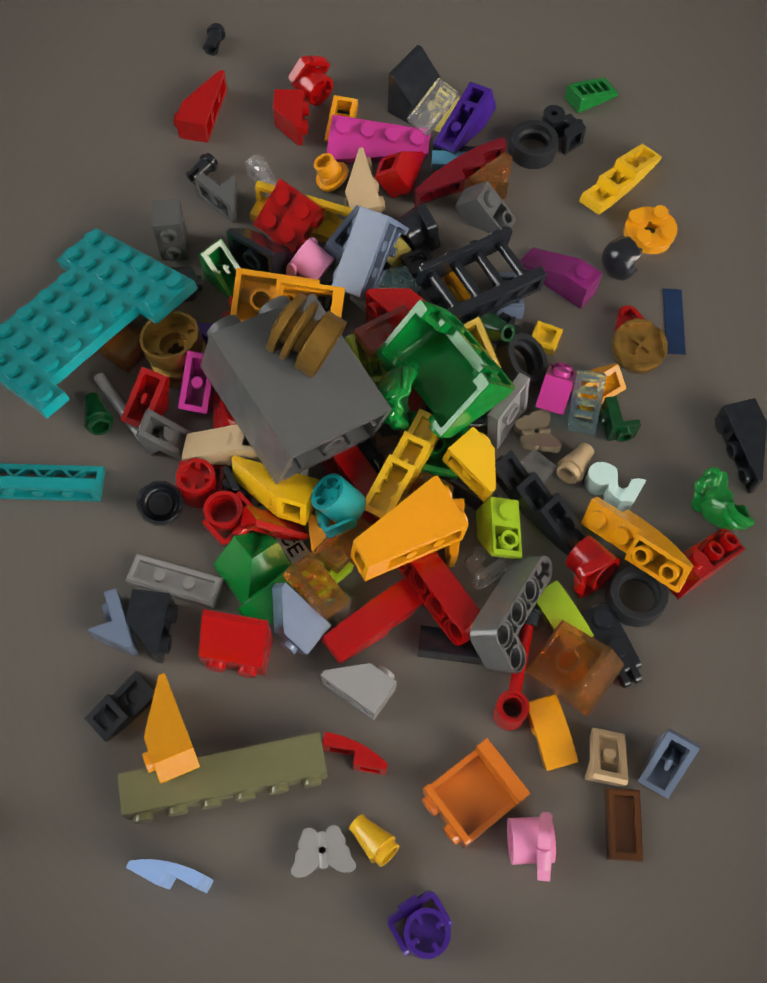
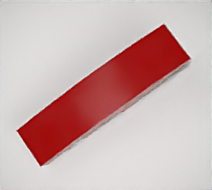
M405 577L347 617L325 634L321 641L341 665L387 636L390 629L413 616L416 609L424 605L422 599L416 593L417 588L415 585L411 586Z

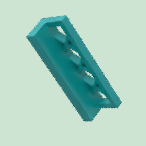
M0 463V472L9 475L0 476V499L101 502L106 469L104 466ZM36 473L39 477H25V475ZM57 474H65L68 478L54 476H56ZM86 475H96V479L83 477Z

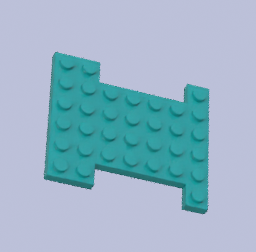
M95 228L93 231L86 233L83 239L73 247L66 249L64 254L56 259L60 267L67 272L61 274L54 283L41 290L34 299L25 306L20 307L13 316L0 324V384L48 419L70 400L65 391L56 386L139 314L158 324L198 289L195 281Z

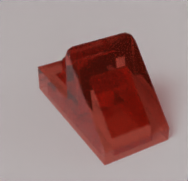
M405 305L354 330V336L368 357L376 354L375 352L409 313Z

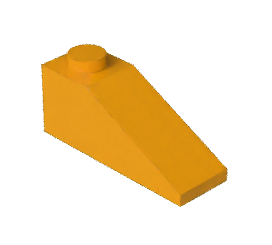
M165 673L158 675L144 734L148 751L142 753L148 773L156 771L160 784L200 767Z

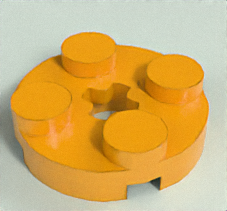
M646 206L629 212L623 234L630 237L638 248H642V253L659 254L665 252L674 242L678 228L676 221L669 214V210L665 206ZM645 228H653L655 232L651 233L650 230H645Z

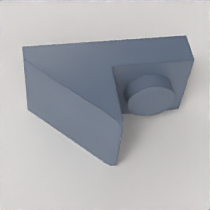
M117 588L104 592L107 603L102 604V609L107 623L89 628L87 631L95 640L131 656L139 655L132 628L126 620L127 610L123 597Z

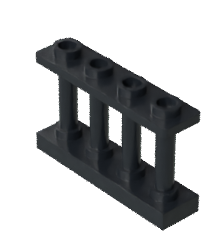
M506 227L502 230H495L482 239L472 240L466 246L457 250H450L437 259L423 262L418 267L415 282L418 287L430 282L448 306V311L453 313L464 325L477 317L487 313H494L540 291L547 273L541 266L531 271L525 269L508 246L513 230L510 227ZM499 251L517 277L509 281L503 280L486 256ZM476 261L495 287L486 292L484 290L481 291L464 266ZM454 272L472 298L464 302L457 301L441 277Z

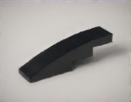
M512 450L506 451L495 460V474L498 485L511 500L519 501V510L562 552L568 556L581 540L589 536L560 493L552 495L535 471L528 473Z

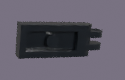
M609 601L581 612L594 635L590 639L610 678H618L624 689L631 686L627 673H629L635 684L642 682V677L638 670L642 667L641 661L616 613L610 607Z

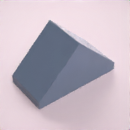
M670 728L657 737L637 782L668 799L700 750L701 745Z

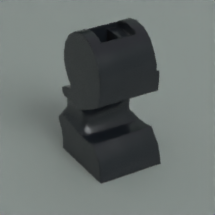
M550 105L544 109L542 122L552 126L558 134V138L563 137L561 148L564 155L583 144L586 126L583 124L582 119H576L572 114L566 115L564 109L557 105Z

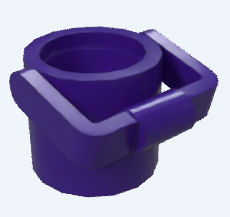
M431 890L425 891L418 897L413 895L398 905V910L387 918V926L405 957L411 953L419 959L430 960L440 956L449 945L451 939L450 926L453 923L438 896ZM432 899L438 910L422 908V905ZM408 917L403 929L402 940L394 924L402 918Z

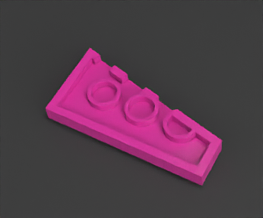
M332 115L326 153H331L337 162L346 161V164L355 162L358 150L361 147L364 149L366 158L370 157L372 162H379L381 158L400 151H423L425 154L424 158H427L431 130Z

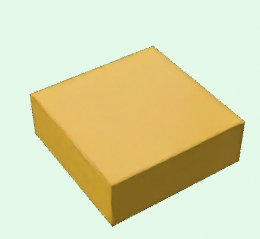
M538 320L531 336L541 344L545 353L553 356L563 329Z

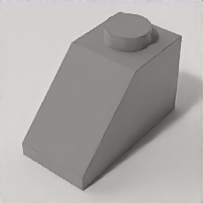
M371 663L324 670L321 674L323 685L373 721L396 691L397 681L394 680L395 676L390 670L381 665L377 668Z

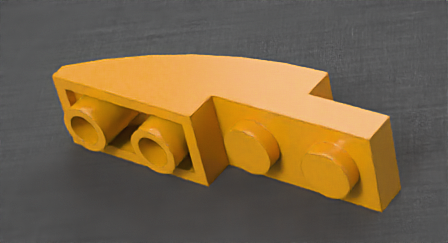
M599 497L592 498L581 524L627 553L625 560L676 593L680 592L693 565L679 548L656 528L627 509L622 512Z

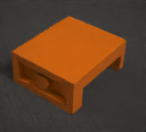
M486 738L459 763L432 784L426 785L422 791L425 796L422 802L433 817L438 814L446 824L443 827V831L454 845L460 843L464 849L530 795V792L489 739Z

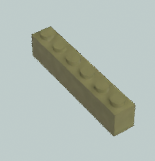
M320 732L197 757L200 765L199 768L161 784L156 771L148 773L147 768L119 773L121 814L126 819L133 820V824H141L153 821V815L167 812L168 817L179 816L188 813L189 807L201 805V809H212L221 806V801L235 798V802H244L255 799V793L269 791V795H277L288 792V786L302 784L303 788L321 785L322 779L328 778Z

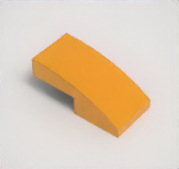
M552 694L530 700V710L527 716L531 732L536 736L543 768L549 771L577 763L578 758L557 695Z

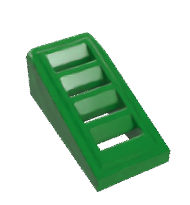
M605 77L571 83L567 85L565 99L577 113H581L618 96V91Z

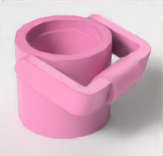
M309 238L288 263L286 275L321 280L335 261V258L320 247L315 238Z
M542 812L540 817L508 818L507 842L511 865L537 864V880L550 882L551 866L556 860L553 815L550 812Z

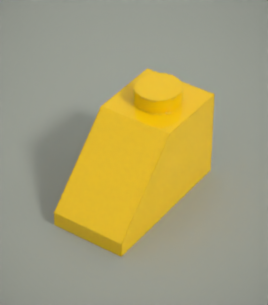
M472 427L448 448L442 461L485 502L496 489L495 448L484 433L478 432Z

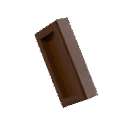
M604 789L606 860L642 862L643 841L640 790Z

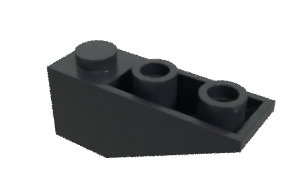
M755 398L723 405L714 419L715 428L722 435L726 444L727 454L730 459H733L737 467L738 478L745 485L749 494L753 493L763 481L767 421Z

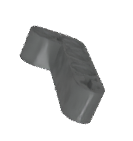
M522 555L520 560L513 559L472 623L470 639L487 670L520 673L524 669L526 652L518 637V633L552 577V562L548 556Z

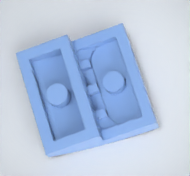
M155 859L129 860L126 866L127 869L150 882L169 890L176 878L205 893L209 891L214 881L194 869L169 861Z

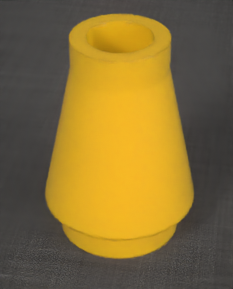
M364 814L359 815L349 826V830L354 834L371 863L376 862L382 867L392 859L399 849V845L395 842L396 837L367 819Z

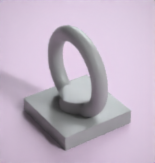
M519 373L512 382L515 390L505 400L488 411L484 424H470V426L476 427L488 426L487 437L496 451L514 428L516 420L520 419L527 410L530 378L522 373Z

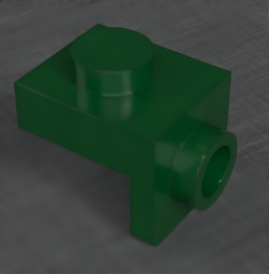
M617 396L605 397L601 409H598L597 417L599 425L604 427L607 441L617 440L619 442H626L636 437L641 427L640 420L623 421Z

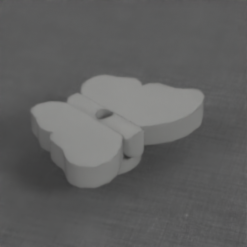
M332 825L326 829V832L320 831L318 833L313 828H306L302 831L298 841L299 850L295 853V862L291 868L292 876L304 878L312 874L318 867L321 870H325L330 866L341 873H351L356 869V863L351 857L349 847L345 845L346 838L342 834L340 827ZM322 847L326 849L323 854L319 852Z

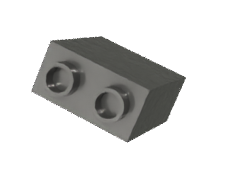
M314 294L308 295L307 302L302 311L305 312L308 306L315 301L319 305L314 318L319 321L326 311ZM286 295L270 300L259 310L257 316L240 321L237 315H229L215 322L207 331L209 339L200 365L275 484L372 438L392 410L342 335H340L332 351L313 378L294 368L298 356L296 351H293L285 360L279 358L284 346L283 343L275 353H270L265 349L273 324L284 307L291 302Z

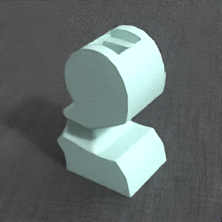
M596 462L590 466L584 480V486L591 494L603 495L604 501L623 512L631 509L646 480L640 478L631 479L628 487L621 488L618 485L617 468L606 462Z

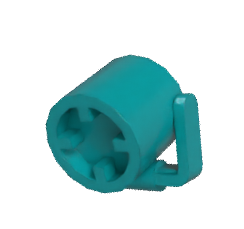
M329 474L323 477L316 484L311 495V502L316 508L315 515L318 526L329 538L354 528L366 506V498L363 493L338 474ZM329 519H331V520H332L333 522H335L336 524L329 526V525H330V520H329Z

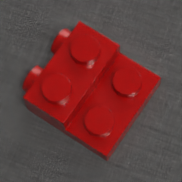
M280 178L253 225L272 237L271 239L279 245L287 246L293 254H296L300 247L309 239L314 228L318 229L325 217L323 213L326 208Z

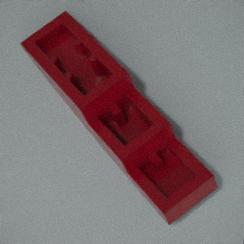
M504 137L477 146L435 171L415 189V206L463 191L465 180L483 175L487 163L504 158L507 147Z

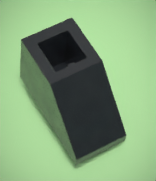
M132 589L126 620L157 663H163L165 654H169L171 650L172 635H169L171 623H176L178 605L175 604L170 593Z

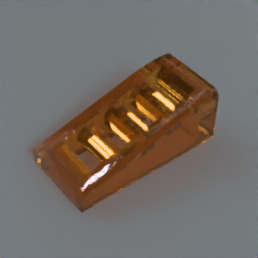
M313 552L295 562L282 574L286 581L325 620L351 602ZM305 570L309 573L306 577L302 575V572ZM315 579L318 584L312 587L309 582ZM324 588L327 592L319 597L316 592ZM331 597L337 600L329 607L324 603Z

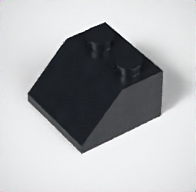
M417 45L388 76V112L410 125L425 114L427 108L434 102L440 89L441 77L420 45Z
M229 228L226 231L230 252L241 269L286 275L287 265L293 258V253L287 246L279 245L268 239L263 233H257L250 228Z

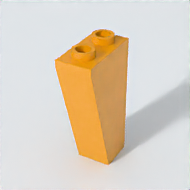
M437 475L429 479L353 540L350 556L364 581H367L463 540L469 525L465 512L459 509L453 501L449 487L443 485Z

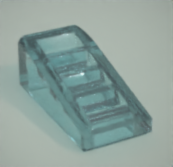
M577 369L566 419L567 430L595 434L606 374ZM581 382L598 383L597 388L581 386ZM579 393L595 395V398L579 397ZM577 405L592 407V411L577 409ZM575 417L587 418V419H590V420H589V421L579 420V419H575Z

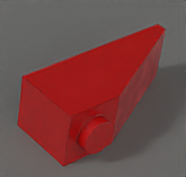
M224 70L216 72L182 101L179 111H176L174 114V126L177 127L179 138L205 143L209 142L228 90Z

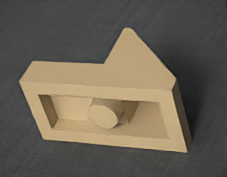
M592 727L589 737L590 761L585 774V780L616 787L626 786L628 783L625 734Z

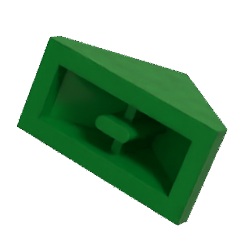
M219 239L202 251L199 257L204 278L229 299L233 296L236 269L240 268L224 241Z

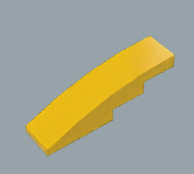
M643 143L619 157L613 168L600 175L596 185L582 193L579 202L600 215L638 184L657 165L662 156Z
M419 409L407 432L404 431L393 454L388 455L366 496L364 511L381 519L404 500L440 438L430 429L429 417L432 415L431 413Z

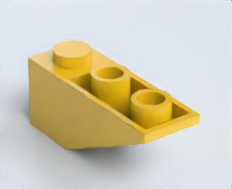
M233 455L232 473L235 481L276 517L306 526L315 508L311 502V495L319 479L296 474L275 484L263 463Z

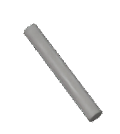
M98 373L95 375L94 381L121 417L126 404L103 373ZM125 422L136 437L138 427Z

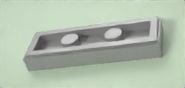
M136 554L125 582L127 585L148 591L170 593L172 598L214 610L224 584V579Z

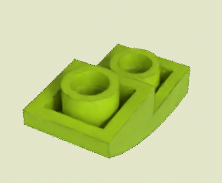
M558 580L548 584L535 606L543 613L542 619L545 623H549L563 650L568 652L594 635Z

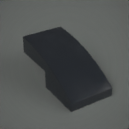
M135 671L113 695L107 694L84 719L105 742H108L152 704L155 687L141 672Z

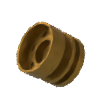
M299 292L277 317L272 326L265 349L270 353H275L283 343L284 346L279 358L285 360L293 351H296L298 356L294 368L313 378L332 351L347 322L331 311H327L319 321L316 320L314 317L319 304L313 301L305 312L302 311L308 297Z
M172 311L158 324L149 320L141 330L139 339L141 348L150 362L152 370L168 376L169 387L180 388L182 386L187 350L204 353L206 349L205 341L196 320L189 314L181 311Z

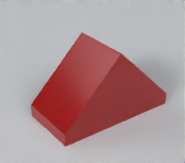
M145 367L140 369L120 418L121 421L138 428L147 409L161 416L169 409V377Z

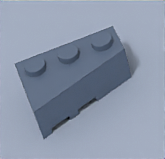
M360 206L358 213L353 218L349 239L343 245V255L339 266L333 273L332 286L344 287L346 293L366 300V291L378 288L386 273L383 267L388 257H395L398 250L394 246L401 234L406 236L409 228L388 215Z

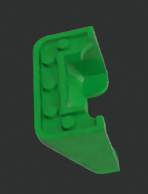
M419 300L375 352L382 361L381 366L386 372L402 365L404 361L418 363L419 381L412 386L433 412L429 417L430 429L440 438H452L505 400L515 390V386L508 376L453 313L423 300Z

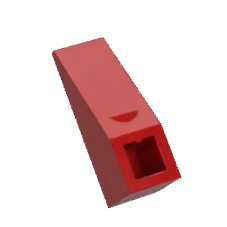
M720 529L683 552L692 563L693 568L680 592L676 593L669 587L668 589L679 600L746 549L733 533L727 529Z

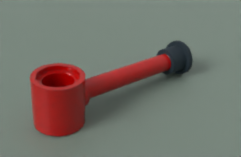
M535 608L531 611L519 633V639L526 652L524 669L520 673L511 674L508 691L499 696L493 708L494 722L498 727L506 731L518 729L523 724L530 710L529 701L521 693L533 630L537 629L538 620L543 615L540 610ZM507 704L515 706L519 715L516 717L508 716L504 712L503 706Z

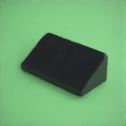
M421 625L417 657L480 665L481 659L471 640L457 646L449 640L441 628Z

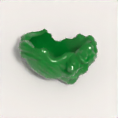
M404 361L402 365L396 366L385 373L378 383L377 388L392 409L383 423L389 425L392 430H406L409 427L410 418L408 415L411 413V407L407 404L408 396L411 393V386L419 381V365L416 362Z
M708 467L703 475L694 482V497L691 501V508L695 512L702 514L709 523L722 529H738L742 531L753 526L754 518L749 514L748 508L745 505H736L733 492L727 488V472L721 471L717 467Z

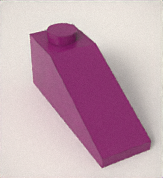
M535 247L520 260L526 270L529 269L531 271L541 266L547 273L543 284L579 309L596 293L603 274L581 258Z

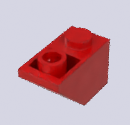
M274 89L273 113L275 127L294 143L303 146L304 135H308V119H305V116L310 114V103L305 101L304 90Z
M400 151L381 158L374 177L391 198L407 195L414 189L425 154L423 151Z

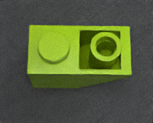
M490 497L476 510L477 539L491 556L520 560L522 558L519 501Z

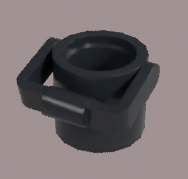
M417 204L397 219L398 222L409 228L406 236L402 234L401 236L412 251L425 241L431 251L441 247L437 223L425 204Z

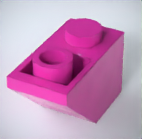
M556 362V365L550 363L535 407L563 415L577 371L572 370L573 367L563 362Z

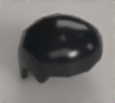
M621 236L608 243L604 248L602 265L610 277L624 281L637 272L638 268H634V263L640 258V251L630 237Z
M153 481L140 490L136 503L137 511L145 522L153 526L169 525L182 512V494H180L176 486L166 481Z

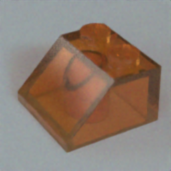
M562 620L525 671L550 692L556 694L564 703L588 717L625 665L612 648Z

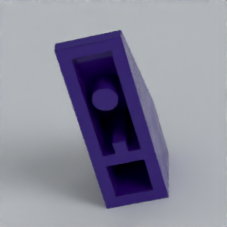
M470 81L433 142V145L456 154L486 126L496 109L492 89Z

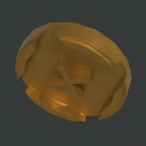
M636 318L626 321L616 330L612 338V353L615 360L622 368L631 373L644 374L653 371L662 363L668 352V342L664 332L647 319Z

